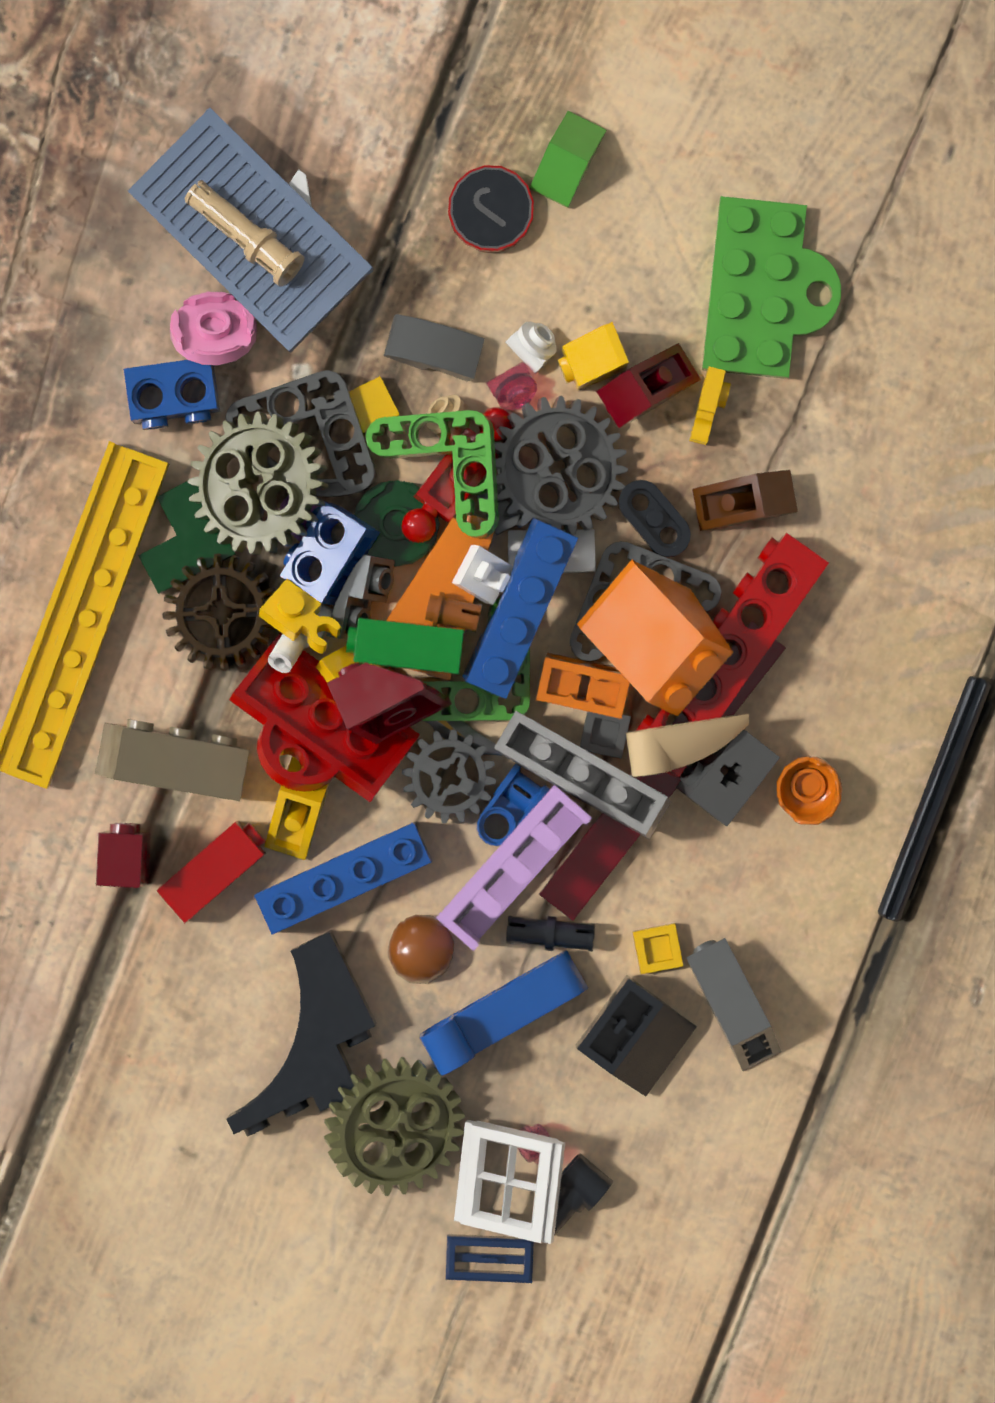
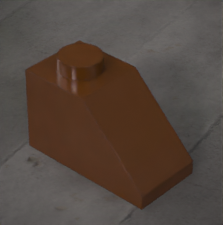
M790 470L756 473L692 489L700 531L766 520L798 512Z

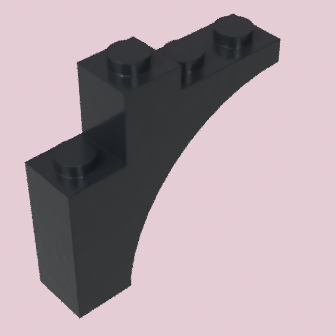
M332 930L290 951L294 958L300 986V1015L295 1039L285 1063L271 1083L257 1097L242 1108L229 1114L226 1118L233 1134L244 1130L247 1137L270 1126L267 1118L281 1111L284 1112L286 1117H289L309 1107L306 1099L313 1097L321 1112L329 1108L330 1102H343L344 1098L338 1091L339 1087L349 1090L354 1087L350 1077L354 1073L339 1044L346 1041L350 1048L372 1037L369 1029L375 1027L377 1022Z

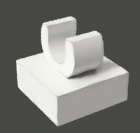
M471 545L452 583L484 603L494 605L499 593L504 591L511 577L509 574L513 566L484 548Z

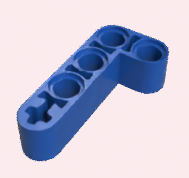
M566 950L429 1027L420 1034L419 1038L438 1072L443 1076L473 1059L478 1052L575 998L589 987Z

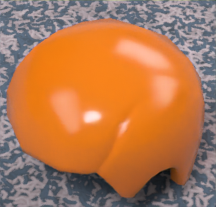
M817 756L798 757L784 767L776 782L777 798L780 807L796 823L801 825H819L831 818L842 799L843 787L838 773L829 763Z

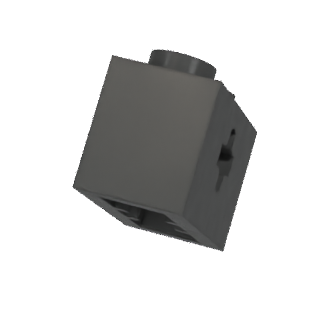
M744 729L718 751L687 765L680 775L681 781L676 786V789L716 820L728 826L780 757ZM724 765L729 769L725 776L720 772Z

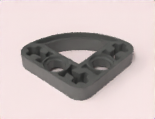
M326 370L240 399L234 402L227 410L226 420L236 425L235 419L241 414V408L246 407L249 412L263 410L264 408L259 401L267 398V410L272 417L273 414L281 416L275 407L276 399L284 392H291L297 396L299 408L293 416L283 417V427L289 421L298 423L316 417L337 478L317 479L327 483L328 488L318 490L316 496L339 497L356 494L370 488L375 481L377 474L376 466L370 449L367 446L366 437L358 419L350 390L345 379L336 372ZM325 378L331 384L338 383L340 390L334 393V401L328 402L325 397L312 399L311 402L315 405V409L308 411L307 398L300 389V386L308 384L307 390L311 393L322 388L321 381ZM338 419H347L354 427L353 438L346 444H338L330 436L331 425ZM360 443L362 453L353 454L356 463L359 466L366 465L368 472L362 475L363 483L357 485L355 480L345 478V472L350 470L347 456L338 460L336 452L351 450ZM250 446L248 449V453L251 458L253 446ZM269 455L267 456V463L270 468L278 464Z

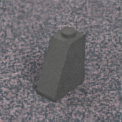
M724 938L718 942L710 940L697 946L693 954L686 957L742 1071L781 1053L773 1029L726 939Z

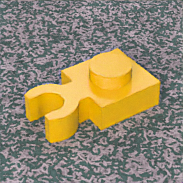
M709 366L706 371L689 438L690 442L706 445L716 408H725L731 383L723 381L726 373L725 370Z
M288 579L265 602L259 612V617L293 642L301 633L304 634L311 649L321 654L325 652L327 642L320 638L318 633L326 631L337 638L341 629L340 624L335 619L328 616L319 617L317 614L320 612L321 603Z

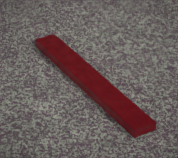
M753 621L747 626V628L753 630L760 628ZM777 640L773 642L722 717L733 716L784 652L786 649L784 645ZM734 644L731 647L733 653L724 662L725 665H733L739 658L738 648ZM710 680L696 694L695 698L701 701L711 699L714 687ZM680 713L671 725L687 723L688 719ZM667 772L633 777L668 798L674 793L676 786L681 781L680 777L674 778ZM601 813L543 887L539 895L574 921L640 834Z

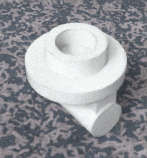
M525 322L505 342L535 374L557 350L552 331L541 323Z

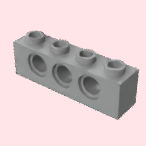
M515 711L494 747L499 754L647 839L651 838L671 803L667 796L518 711Z

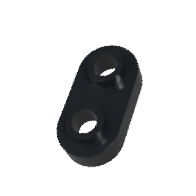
M636 480L626 485L619 497V509L624 518L654 553L664 557H674L682 553L687 548L691 538L689 525L653 483L646 480ZM636 495L645 496L648 499V507L643 511L636 510L632 505L633 497ZM664 528L673 529L676 533L675 542L671 544L662 542L660 538L661 530Z

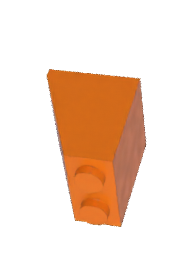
M634 560L628 563L577 623L581 631L648 703L676 716L683 711L733 653L691 589Z

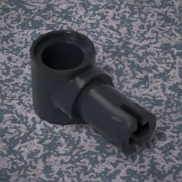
M581 1153L577 1154L562 1171L555 1235L575 1212L581 1213L584 1208L588 1211L591 1210L613 1183L612 1179Z

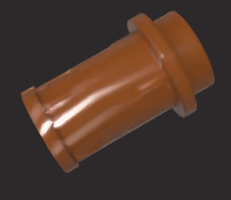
M440 592L439 596L430 595L425 620L433 621V626L435 627L440 623L477 632L478 621L482 611L481 604L476 605L445 598V593Z

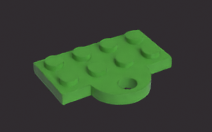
M720 197L702 370L707 371L710 366L725 370L726 373L788 379L793 336H805L820 330L836 313L841 299V284L835 268L821 254L802 248L807 205ZM822 283L829 288L831 299L828 304L819 307L814 306L808 301L806 292L811 284Z

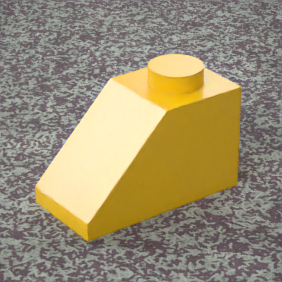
M613 322L607 323L563 345L562 353L564 357L557 359L566 383L574 381L577 390L625 372L629 364Z
M292 756L287 770L291 772L299 771L301 769L300 763ZM330 783L320 789L306 792L295 791L281 786L264 847L306 860Z

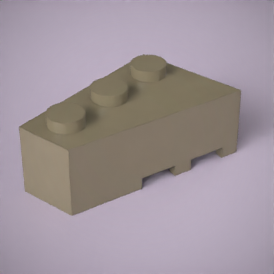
M128 719L127 727L104 723L95 774L113 780L240 801L249 750L236 747L237 738L212 734L211 742L196 740V731L170 727L169 734L153 732L154 724Z

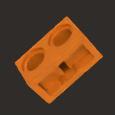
M547 652L536 700L622 719L630 682L616 667Z

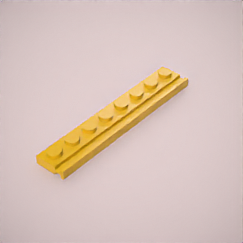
M109 441L0 732L1 772L49 789L166 476L169 463Z

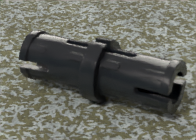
M508 916L507 944L518 943L545 946L546 951H554V947L593 952L595 923L584 924L557 921L556 916H548L547 920Z

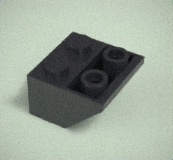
M626 975L576 1043V1048L611 1075L646 1097L697 1026Z

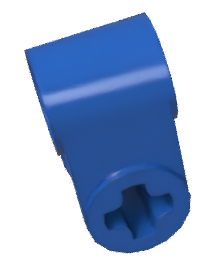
M518 764L512 767L493 793L494 797L477 820L476 831L478 836L484 843L490 846H500L550 791L548 786L540 787L521 773V766ZM513 785H516L530 795V799L516 790ZM492 814H499L507 820L508 831L501 839H492L484 831V822Z

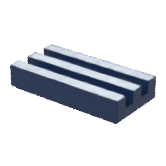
M447 1234L445 1280L532 1283L534 1242L517 1237ZM455 1246L525 1248V1254L455 1252ZM455 1262L524 1265V1272L455 1269Z

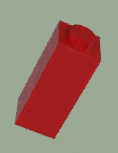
M236 821L156 891L178 917L186 923L266 854L261 847L266 840L250 822L243 827L239 821Z

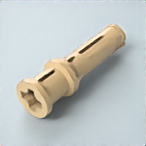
M203 180L198 181L197 185L194 184L189 189L185 202L201 213L226 236L235 241L244 250L247 261L251 264L258 263L273 275V282L282 287L296 276L304 263L305 257L298 251H290L279 242L277 234L272 229H261L232 204L217 194Z

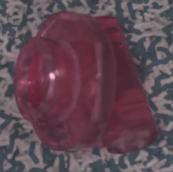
M524 362L486 382L488 389L499 406L506 410L521 409V406L531 402L537 392V383Z

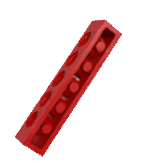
M785 533L779 541L771 537L757 557L763 564L755 576L747 572L732 594L738 597L736 603L729 612L722 607L713 619V623L726 642H730L738 648L739 658L733 665L723 664L710 678L714 687V693L710 700L701 701L694 697L683 709L681 714L686 716L688 722L722 717L829 564L828 561L788 533ZM777 571L787 578L788 588L785 593L775 594L768 589L766 577L769 572ZM751 606L761 611L763 624L759 629H749L742 623L741 613L745 607ZM660 709L655 718L647 714L636 730L666 726V720L670 712ZM687 765L667 773L674 778H678Z

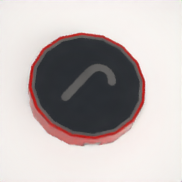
M483 165L468 171L455 183L449 196L448 216L454 233L465 245L480 252H499L514 247L526 236L533 221L534 200L528 185L517 173L502 166Z

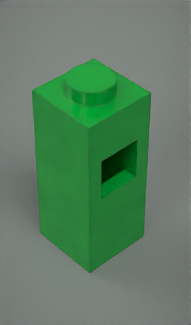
M358 618L357 627L349 626L346 653H354L353 662L369 663L379 666L459 675L464 630Z

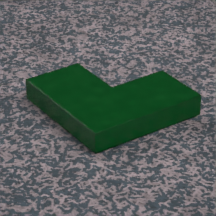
M188 481L157 496L176 536L138 555L158 594L173 588L170 584L172 579H177L182 583L188 580L182 572L184 566L190 567L195 575L201 572L197 565L198 558L203 557L207 562L208 568L214 566V554H221L223 561L232 557V555H236L235 551L232 550L231 543L227 546L217 543L219 532L209 534L204 531L210 519L201 520L195 518V513L203 506L202 504L189 501V497L199 492V487L189 484Z

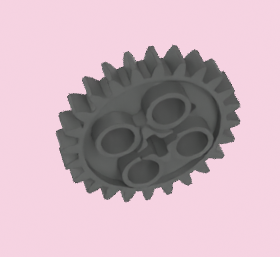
M559 396L555 399L553 408H551L546 397H542L538 400L537 412L529 403L521 406L524 419L515 413H511L507 418L512 429L500 426L496 430L498 435L504 440L503 443L495 442V453L499 454L498 459H496V470H498L497 485H500L502 489L498 493V501L507 499L510 503L503 514L507 516L516 511L520 513L517 523L519 528L535 518L560 530L561 526H563L565 532L573 536L576 535L577 522L585 531L592 529L593 525L590 516L592 515L599 521L605 520L607 515L602 505L612 508L617 506V500L610 493L611 491H622L625 487L621 482L615 480L616 475L628 472L627 467L616 464V459L625 455L626 450L614 449L612 445L619 439L620 433L606 434L605 429L611 420L607 418L598 423L594 421L597 412L595 406L585 413H581L580 399H576L569 408H566L564 397ZM560 427H567L574 433L575 444L572 449H565L558 443L556 436ZM539 432H542L545 435L547 447L550 452H548L544 444L539 441ZM521 447H530L536 452L538 461L534 469H528L520 463L518 456ZM562 460L565 468L560 473L551 474L549 466L554 461ZM581 465L588 466L594 472L595 482L591 488L582 486L577 480V470ZM564 482H566L570 490L575 493V502H572L569 499L567 487ZM542 485L553 487L557 493V503L553 508L546 507L540 502L538 495Z

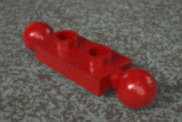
M489 408L483 412V415L493 425L494 441H502L503 439L496 430L500 426L512 429L507 418L510 414L503 408ZM479 427V433H483V427ZM470 428L465 429L461 433V435L470 438L471 443L476 442L477 434ZM495 453V458L498 459L499 454ZM445 454L413 496L423 504V507L410 510L403 517L401 524L402 532L408 540L414 543H423L432 538L436 531L435 518L437 516L448 523L456 514L453 454ZM475 462L466 467L463 477L468 486L476 487L487 472L484 465ZM465 493V500H467L470 494Z

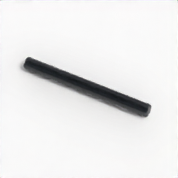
M970 676L966 681L878 908V914L889 920L898 922L903 915L991 685L982 678Z

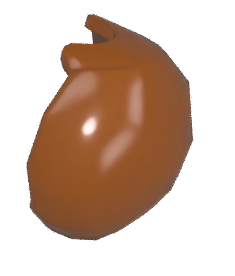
M413 915L400 922L394 929L388 946V958L395 973L410 983L428 984L441 977L447 971L454 953V940L449 929L437 918L429 915Z

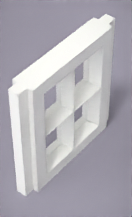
M467 1120L464 1127L454 1221L460 1222L463 1225L537 1243H553L565 1142L559 1141L556 1138L483 1121ZM487 1141L509 1145L506 1177L484 1172ZM517 1148L540 1153L536 1184L514 1179ZM483 1180L505 1185L501 1216L479 1211ZM513 1187L535 1192L532 1223L509 1218Z

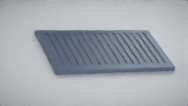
M211 108L206 109L205 113L128 190L290 353L374 269ZM203 180L217 194L232 204L261 229H272L277 234V240L290 251L300 252L305 258L296 276L288 284L279 287L273 282L274 276L258 263L251 264L247 261L244 250L235 241L226 236L201 213L185 202L186 194L194 184L197 185L198 181Z

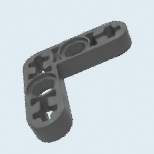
M615 542L606 548L601 557L571 633L569 642L571 651L576 657L584 661H594L604 655L598 649H592L589 654L581 652L582 644L577 642V637L579 634H585L577 623L593 606L594 594L599 590L607 589L611 585L610 582H600L599 578L601 573H605L608 577L611 576L614 563L608 560L609 555H618L621 549L629 552L628 560H634L650 569L656 565H666L673 572V581L679 584L681 571L690 574V577L685 582L687 584L699 586L702 581L709 583L708 591L714 595L711 601L704 600L701 603L706 612L716 607L720 601L722 593L720 584L716 578L707 573L631 543Z

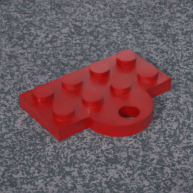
M279 633L229 699L233 704L264 725L257 741L258 758L263 769L279 785L302 792L320 789L329 784L334 778H337L371 803L419 738L420 734L411 727H408L375 744L348 730L326 680L316 668L319 663L316 658L303 650L288 673H281L270 666L268 657L282 636ZM282 755L295 757L299 761L301 769L296 772L284 769L279 757Z

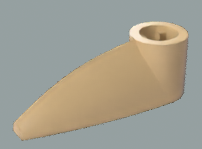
M749 714L626 732L632 777L669 772L713 754L733 740L749 725Z

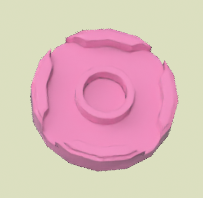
M204 292L193 295L183 301V307L177 312L175 309L171 315L170 336L176 351L187 360L202 365H222L236 361L247 354L256 342L257 319L239 301H236L232 294L226 292Z

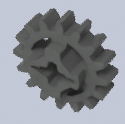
M451 730L448 740H443L438 731L433 732L434 743L430 745L423 739H420L418 744L422 752L419 755L411 752L407 754V757L414 762L413 768L402 769L403 775L412 777V783L403 788L404 792L415 791L418 796L411 804L413 808L425 804L427 806L425 817L429 819L435 811L440 812L441 821L444 824L447 823L449 815L452 813L456 814L460 822L465 821L464 810L468 808L475 814L480 813L476 801L479 798L490 801L491 796L488 792L484 791L485 785L496 784L495 778L486 776V770L495 765L494 761L483 762L481 756L487 749L485 745L478 747L476 750L471 747L473 736L469 734L463 742L458 741L456 730ZM455 747L451 758L436 761L428 756L437 749ZM469 755L475 761L478 768V783L468 778L464 764ZM459 757L460 762L457 765L456 775L461 778L460 784L458 786L451 784L447 789H444L442 795H438L442 778L437 775L438 769L440 767L448 769ZM420 770L431 776L434 789L429 797L422 789ZM462 792L470 796L468 800L454 806L443 805L446 797L450 794Z

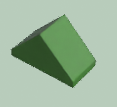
M568 111L550 140L529 189L568 208L607 130Z

